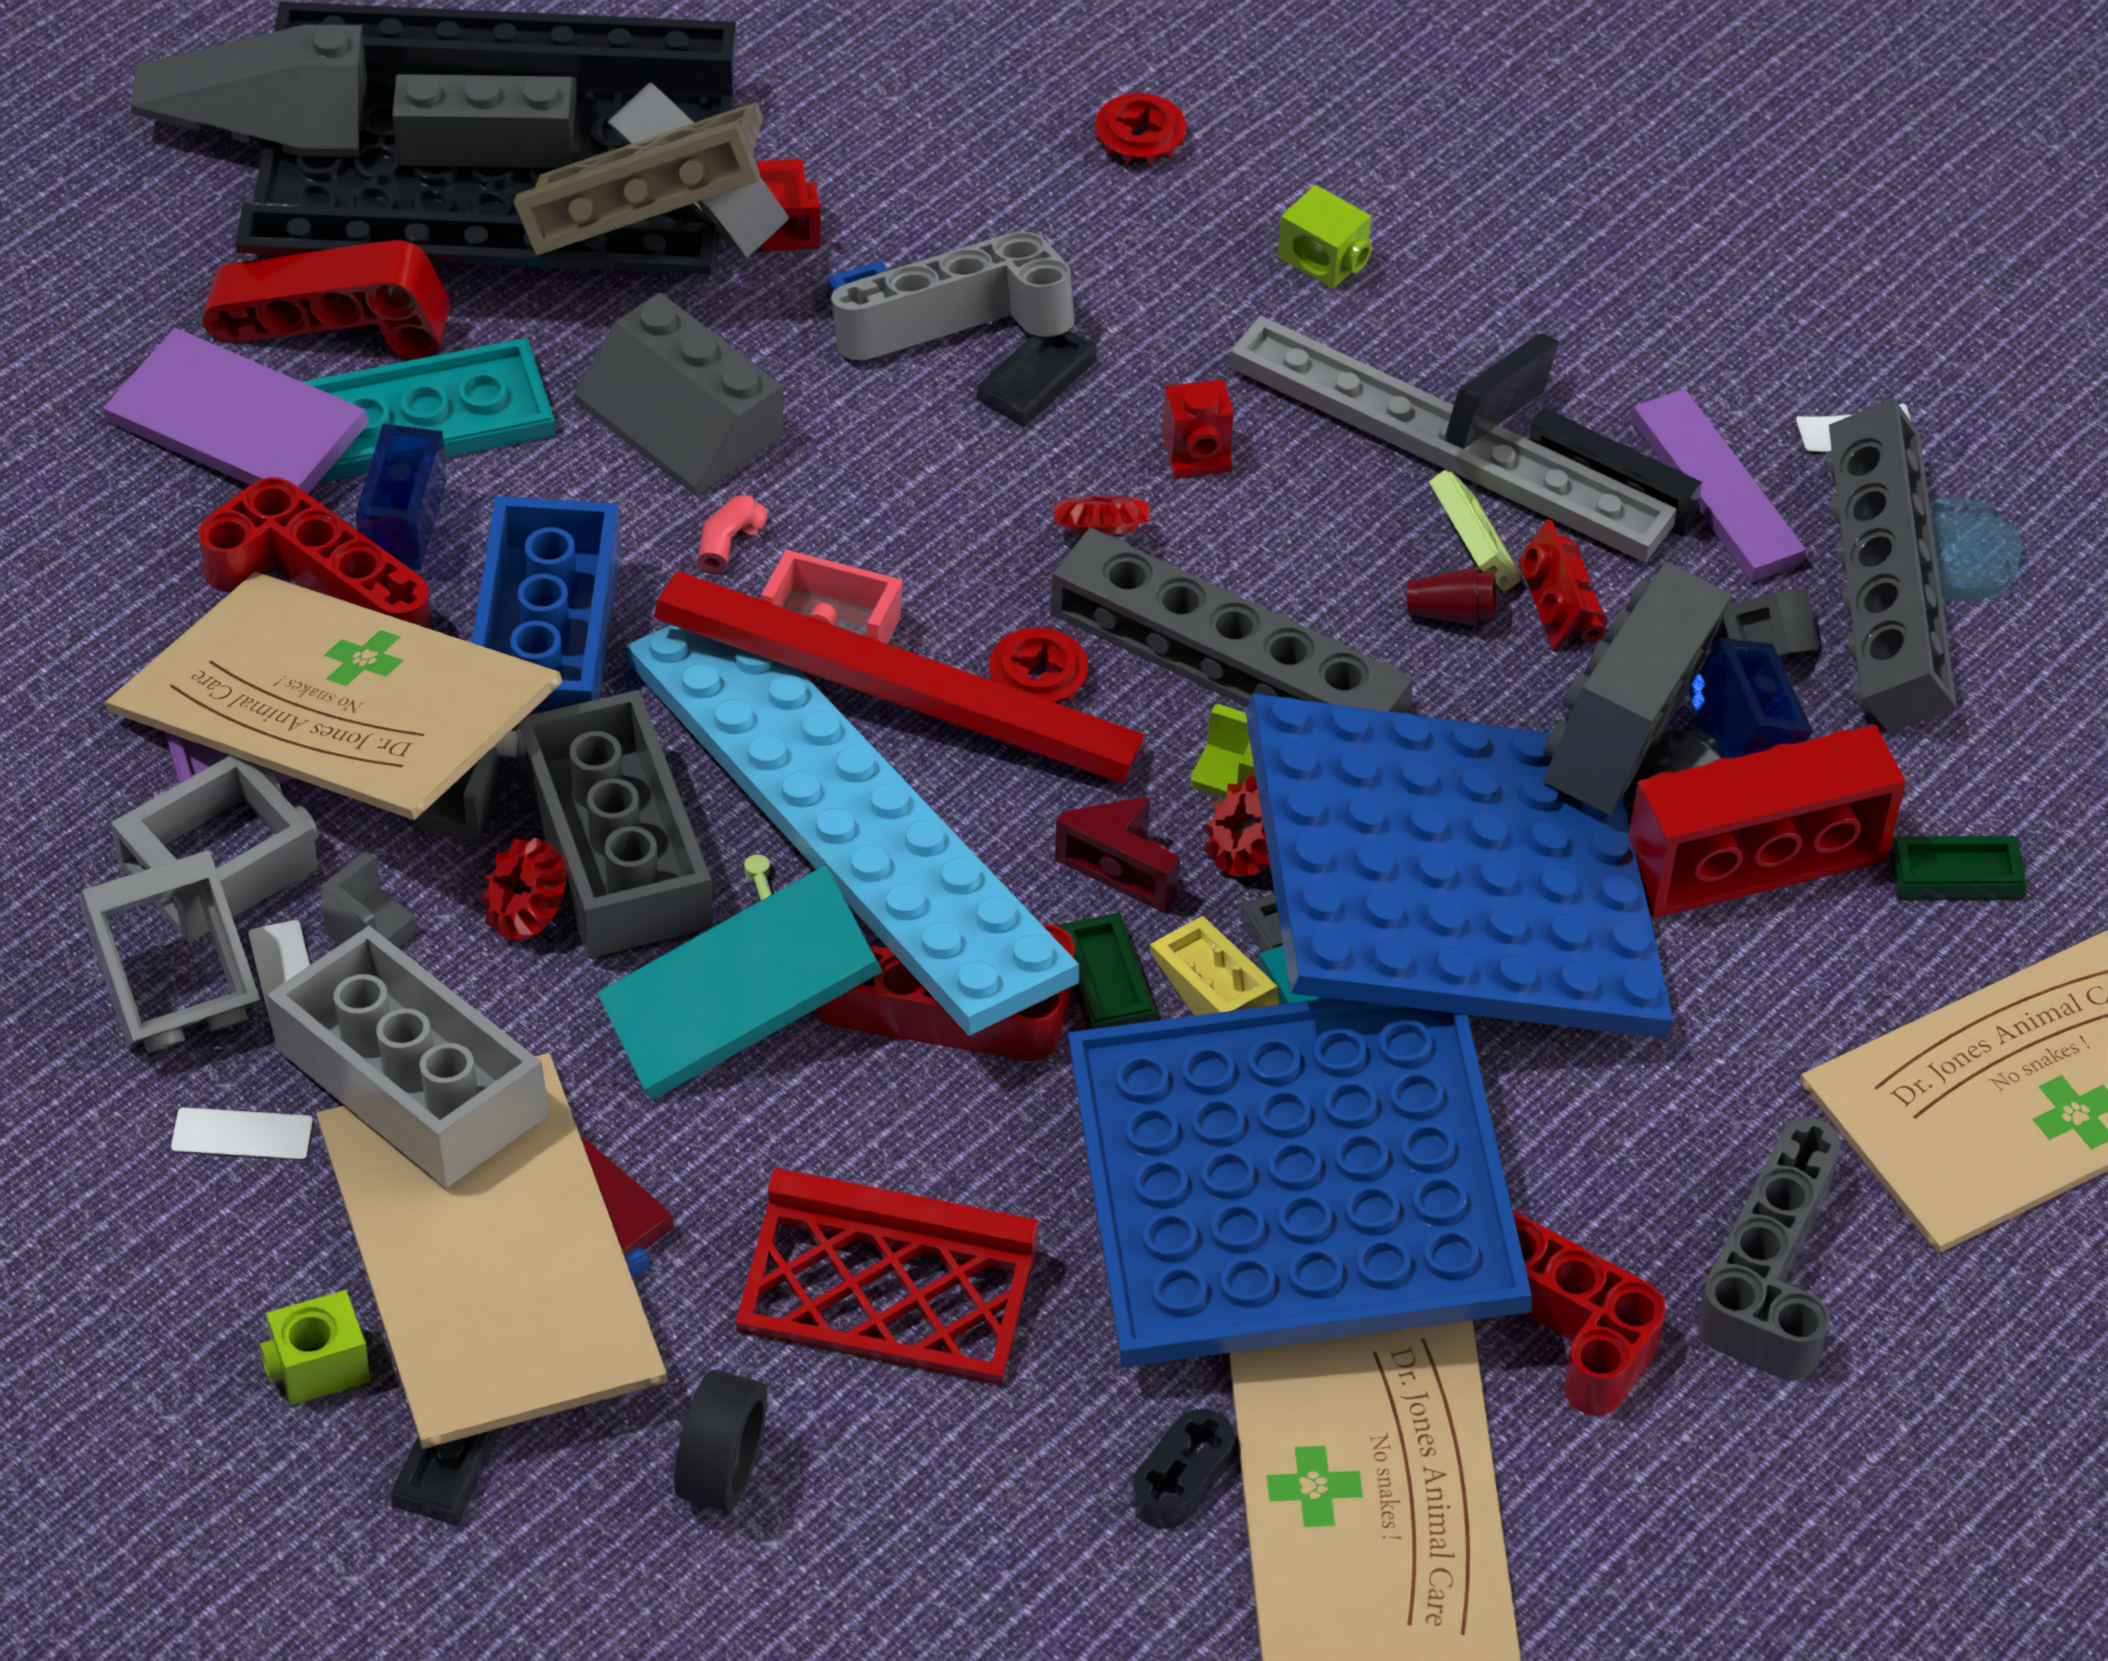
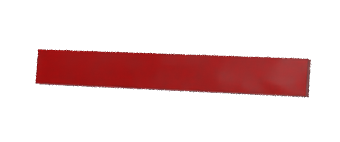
M678 570L657 599L653 618L661 622L1119 783H1125L1141 752L1145 738L1143 733Z

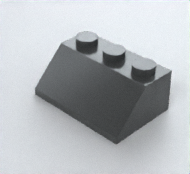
M396 75L393 126L397 166L561 168L572 164L577 91L576 78Z
M661 292L614 323L574 391V402L695 496L701 494L784 435L783 385Z

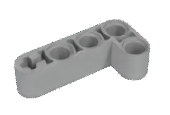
M649 83L607 123L625 145H629L694 122L656 86ZM760 176L758 182L688 205L706 223L715 224V231L745 259L789 220L788 215Z
M1031 232L1009 233L853 281L838 287L831 296L837 349L839 354L852 360L876 358L1010 315L1029 334L1041 337L1060 335L1068 331L1075 321L1070 268L1044 238Z

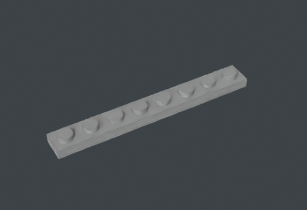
M1261 315L1230 350V368L1645 563L1675 524L1676 508L1498 425L1464 450L1445 441V434L1454 405Z

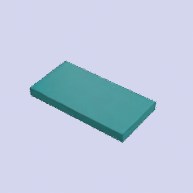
M527 338L303 382L365 409L369 421L365 429L323 476L320 483L556 436L555 419Z
M824 865L598 991L597 994L644 1091L651 1100H654L883 971L827 866Z

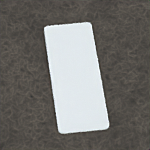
M183 1107L178 1110L171 1149L180 1152L304 1159L307 1156L313 1118L308 1115Z

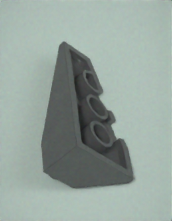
M301 25L138 64L135 66L131 112L134 115L194 130L205 125L230 130L232 139L251 143L254 137L282 143L283 152L297 156L359 157L367 77L362 25Z

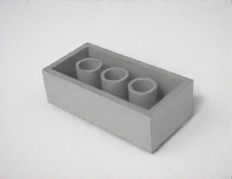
M367 926L266 995L276 1049L445 1188L450 1187L549 1116L542 1062L371 926Z

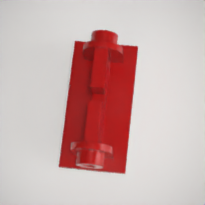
M1547 519L1532 542L1525 548L1519 563L1552 650L1559 651L1569 635L1581 637L1585 642H1594L1602 638L1605 634L1604 628L1607 625V617L1600 607L1595 591L1586 590L1591 581L1582 561L1579 545L1571 541L1567 536H1558L1553 521Z

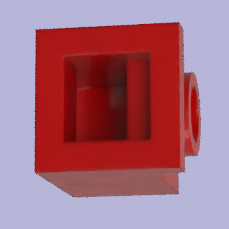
M803 158L756 161L760 177L789 217V220L762 244L763 252L821 248L820 199H818L817 183L806 182Z
M1224 379L1165 386L1162 439L1174 479L1232 472L1231 443L1234 413Z

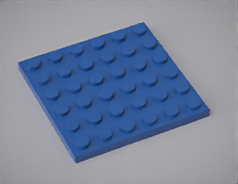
M1252 693L1245 714L1291 994L1650 1037H1666L1674 1020L1636 853L1628 839L1630 827L1623 798L1610 816L1544 783L1543 779L1552 758L1543 754V751L1551 733Z
M1325 998L1068 1032L1069 1052L1121 1367L1531 1312V1290L1467 1014Z

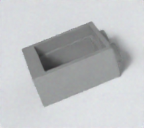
M232 755L111 822L117 863L128 875L177 860L164 845L244 800L275 835L216 868L232 918L318 869L315 840L319 838V832L308 811L302 806L294 808L283 796L277 779L268 768L261 767L258 769L254 763ZM196 888L153 902L188 943L210 931Z
M210 850L81 891L77 899L128 1048L144 1043L147 1053H151L185 1041L182 1031L184 1029L207 1022L210 1032H216L249 1020L245 1009L253 1007L260 1000ZM196 888L231 994L142 1023L106 917Z

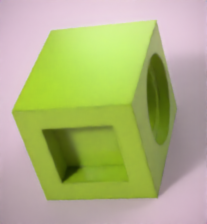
M1314 185L1281 215L1277 258L1334 289L1351 272L1358 273L1367 263L1372 252V243L1369 242L1372 216L1323 188Z
M347 1290L266 1313L270 1340L259 1343L262 1362L270 1383L282 1380L290 1406L371 1382L366 1343ZM308 1348H321L311 1352L303 1351Z

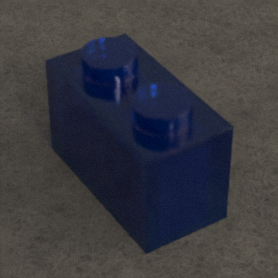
M382 424L356 510L357 530L410 569H422L447 482L443 431Z
M1719 637L1688 689V693L1705 732L1719 743L1723 749L1724 758H1736L1758 753L1780 744H1796L1807 741L1813 732L1812 727L1772 643Z

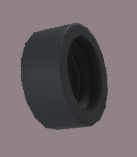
M715 1369L704 1375L689 1407L676 1455L674 1492L679 1499L730 1512L738 1505L751 1477L765 1426L768 1402L767 1388L763 1382Z

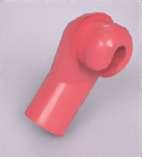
M734 496L709 517L703 524L697 559L698 566L708 573L724 571L728 565L733 536L739 530H742L747 535L757 534L758 529H762L767 520V510L759 503H754L752 496Z

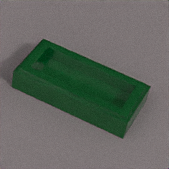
M1893 836L1889 855L1897 900H2011L2024 898L2027 884L2018 836Z
M1120 912L1059 924L1058 927L1070 934L1074 942V959L1079 964V983L1074 985L1088 1029L1155 1021L1156 1011Z

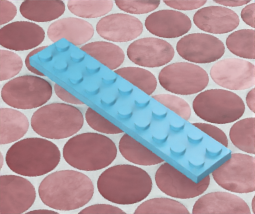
M673 625L626 645L628 665L817 870L824 865L827 866L847 904L968 1036L1079 983V964L800 670Z

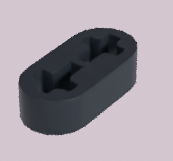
M1195 1409L1184 1413L1175 1421L1138 1468L1133 1482L1132 1507L1137 1517L1145 1524L1157 1529H1170L1183 1524L1190 1518L1228 1469L1232 1460L1234 1430L1230 1422L1223 1415L1210 1409ZM1205 1437L1214 1440V1448L1205 1445L1192 1460L1189 1459L1191 1441L1200 1443ZM1174 1477L1178 1479L1176 1497L1167 1494L1160 1501L1152 1498V1489L1161 1492Z

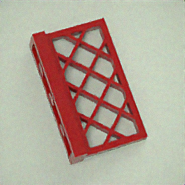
M774 1167L767 1190L769 1202L736 1318V1331L1003 1385L1030 1272L1034 1271L1039 1251V1226L1037 1219ZM779 1225L808 1230L818 1246L786 1264L774 1246ZM824 1234L834 1235V1237L827 1240ZM856 1240L873 1243L883 1257V1260L852 1277L836 1252ZM890 1247L899 1248L900 1250L893 1253ZM922 1253L939 1256L950 1273L918 1290L902 1265ZM826 1258L843 1283L811 1301L795 1275ZM771 1260L776 1270L766 1275L769 1261ZM956 1260L964 1261L967 1263L963 1264L962 1266H959ZM987 1267L1013 1271L1014 1275L1010 1290L986 1304L968 1279ZM892 1271L909 1296L877 1314L861 1289ZM783 1282H786L801 1305L800 1308L781 1319L755 1314L760 1295ZM959 1285L975 1310L944 1328L927 1302L952 1287ZM851 1295L868 1320L848 1332L830 1329L820 1315V1312ZM917 1308L934 1334L914 1346L897 1343L886 1326ZM1005 1309L1000 1326L994 1315ZM810 1319L814 1326L804 1324L803 1322ZM984 1321L997 1340L992 1362L963 1356L952 1339ZM876 1332L881 1339L868 1336ZM943 1345L947 1352L937 1351L935 1349Z

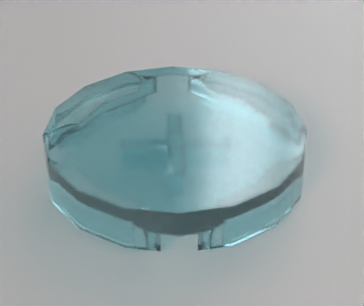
M1940 498L1929 502L1942 597L1955 601H1976L2001 593L2016 576L2023 550L2019 531L2011 521L2009 526H2007L2003 520L1998 518L1999 511L1986 503L1966 498Z

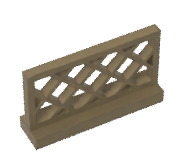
M758 102L540 174L535 188L517 194L514 200L535 254L539 255L758 182L760 172L754 160L753 152L764 118Z

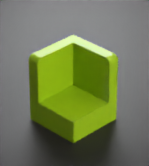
M1215 704L1209 714L1207 745L1191 774L1190 786L1195 790L1225 799L1227 797L1228 783L1242 785L1249 775L1256 777L1245 712Z

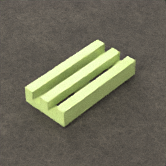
M1444 470L1430 480V485L1478 567L1483 572H1495L1496 583L1504 592L1520 582L1521 573L1475 495L1452 471Z

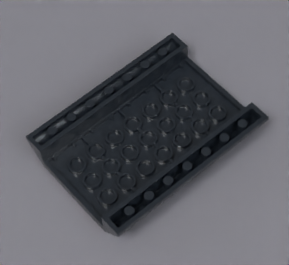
M279 1L274 32L301 25H362L367 77L359 157L297 156L283 152L282 143L264 139L253 203H243L235 244L236 253L293 255L395 240L415 244L425 252L430 262L717 274L720 235L715 231V224L706 223L688 205L536 255L514 200L517 194L534 189L540 174L558 168L397 166L393 106L396 75L574 77L577 81L572 154L573 164L626 146L607 122L649 83L656 86L694 123L733 110L736 22Z

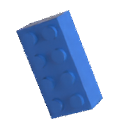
M495 496L471 643L560 672L563 682L527 716L597 700L601 697L621 555L618 503ZM517 725L511 731H517Z

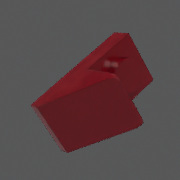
M1138 797L1064 811L1056 820L1055 861L1163 913L1168 910L1178 896L1181 856L1170 852L1165 846L1156 841L1145 840L1149 828L1150 798Z

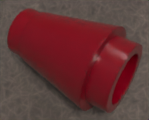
M1476 566L1420 578V580H1408V616H1420L1425 619L1480 627L1481 621H1495L1497 611L1495 572H1480V568Z

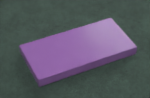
M175 327L103 407L107 422L249 485L264 478H283L292 482L307 494L311 492L369 424L365 409Z

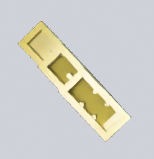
M1204 916L1193 920L1150 944L1151 955L1194 1016L1279 1005L1278 986Z

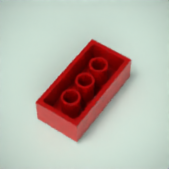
M1871 725L1855 730H1839L1825 737L1796 744H1780L1766 751L1736 758H1720L1707 765L1677 772H1661L1648 779L1639 780L1628 839L1636 853L1651 918L1654 919L1887 862L1906 780L1877 726Z

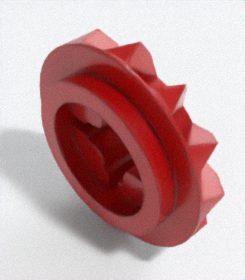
M1148 93L1124 94L1105 103L1097 113L1095 120L1096 141L1104 144L1107 156L1122 154L1126 165L1134 159H1143L1151 166L1156 156L1171 159L1175 148L1184 145L1186 133L1185 117L1175 104L1163 97ZM1144 122H1148L1147 129L1149 131H1145L1142 136L1132 134L1139 127H1142Z
M1127 495L1071 497L1054 505L1053 514L1054 524L1066 526V532L1084 535L1090 527L1106 535L1130 533L1139 530V524L1151 520L1150 505L1139 497H1128Z
M1043 627L1021 629L1002 638L991 652L989 658V676L991 681L1054 703L1060 700L1073 703L1077 690L1081 687H1086L1088 674L1086 653L1075 639L1058 630ZM1045 658L1048 671L1044 672L1040 679H1030L1029 672H1033L1036 666L1040 665L1042 659Z
M1249 775L1242 785L1228 783L1227 797L1223 801L1211 802L1216 812L1213 820L1201 826L1209 836V841L1203 851L1215 861L1216 868L1236 877L1252 876L1270 866L1256 777ZM1248 815L1261 821V823H1253L1252 827L1244 828L1242 835L1235 832V827L1239 823L1246 822Z
M533 838L530 841L514 839L509 852L496 853L497 867L493 874L483 876L489 883L488 891L479 900L488 910L485 924L497 930L500 936L511 940H526L545 929L556 915L564 896L566 871L563 859L554 846L537 838ZM517 882H526V886L532 888L531 893L524 891L522 894L514 893Z

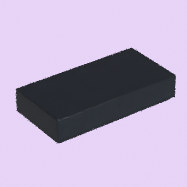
M1069 330L1060 335L1050 337L1033 335L977 385V401L1024 428L1096 362L1097 347Z

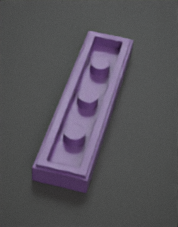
M1686 389L1633 406L1631 421L1662 463L1702 481L1697 510L1751 583L1804 564L1806 548Z

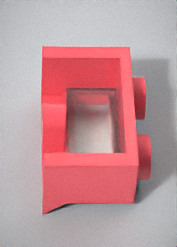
M785 550L761 594V600L888 644L900 621L903 580Z

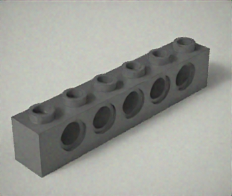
M1894 398L1829 424L1831 450L1827 451L1825 455L1828 469L1836 483L1837 494L1831 497V506L1835 518L1841 526L1842 539L1836 542V549L1839 560L1847 575L1848 585L1842 587V598L1849 615L1852 617L1853 631L1847 634V642L1858 667L1859 678L1853 680V691L1861 710L1865 714L1873 713L1888 733L1957 708L1921 436L1918 429Z
M1091 527L1052 573L1050 615L1246 707L1253 693L1409 714L1414 677L1401 672L1391 664L1377 661L1345 646L1337 639L1321 635L1291 621L1281 613L1265 609L1237 596L1227 588L1209 583L1184 571L1173 563H1166L1130 546L1121 539L1112 538Z

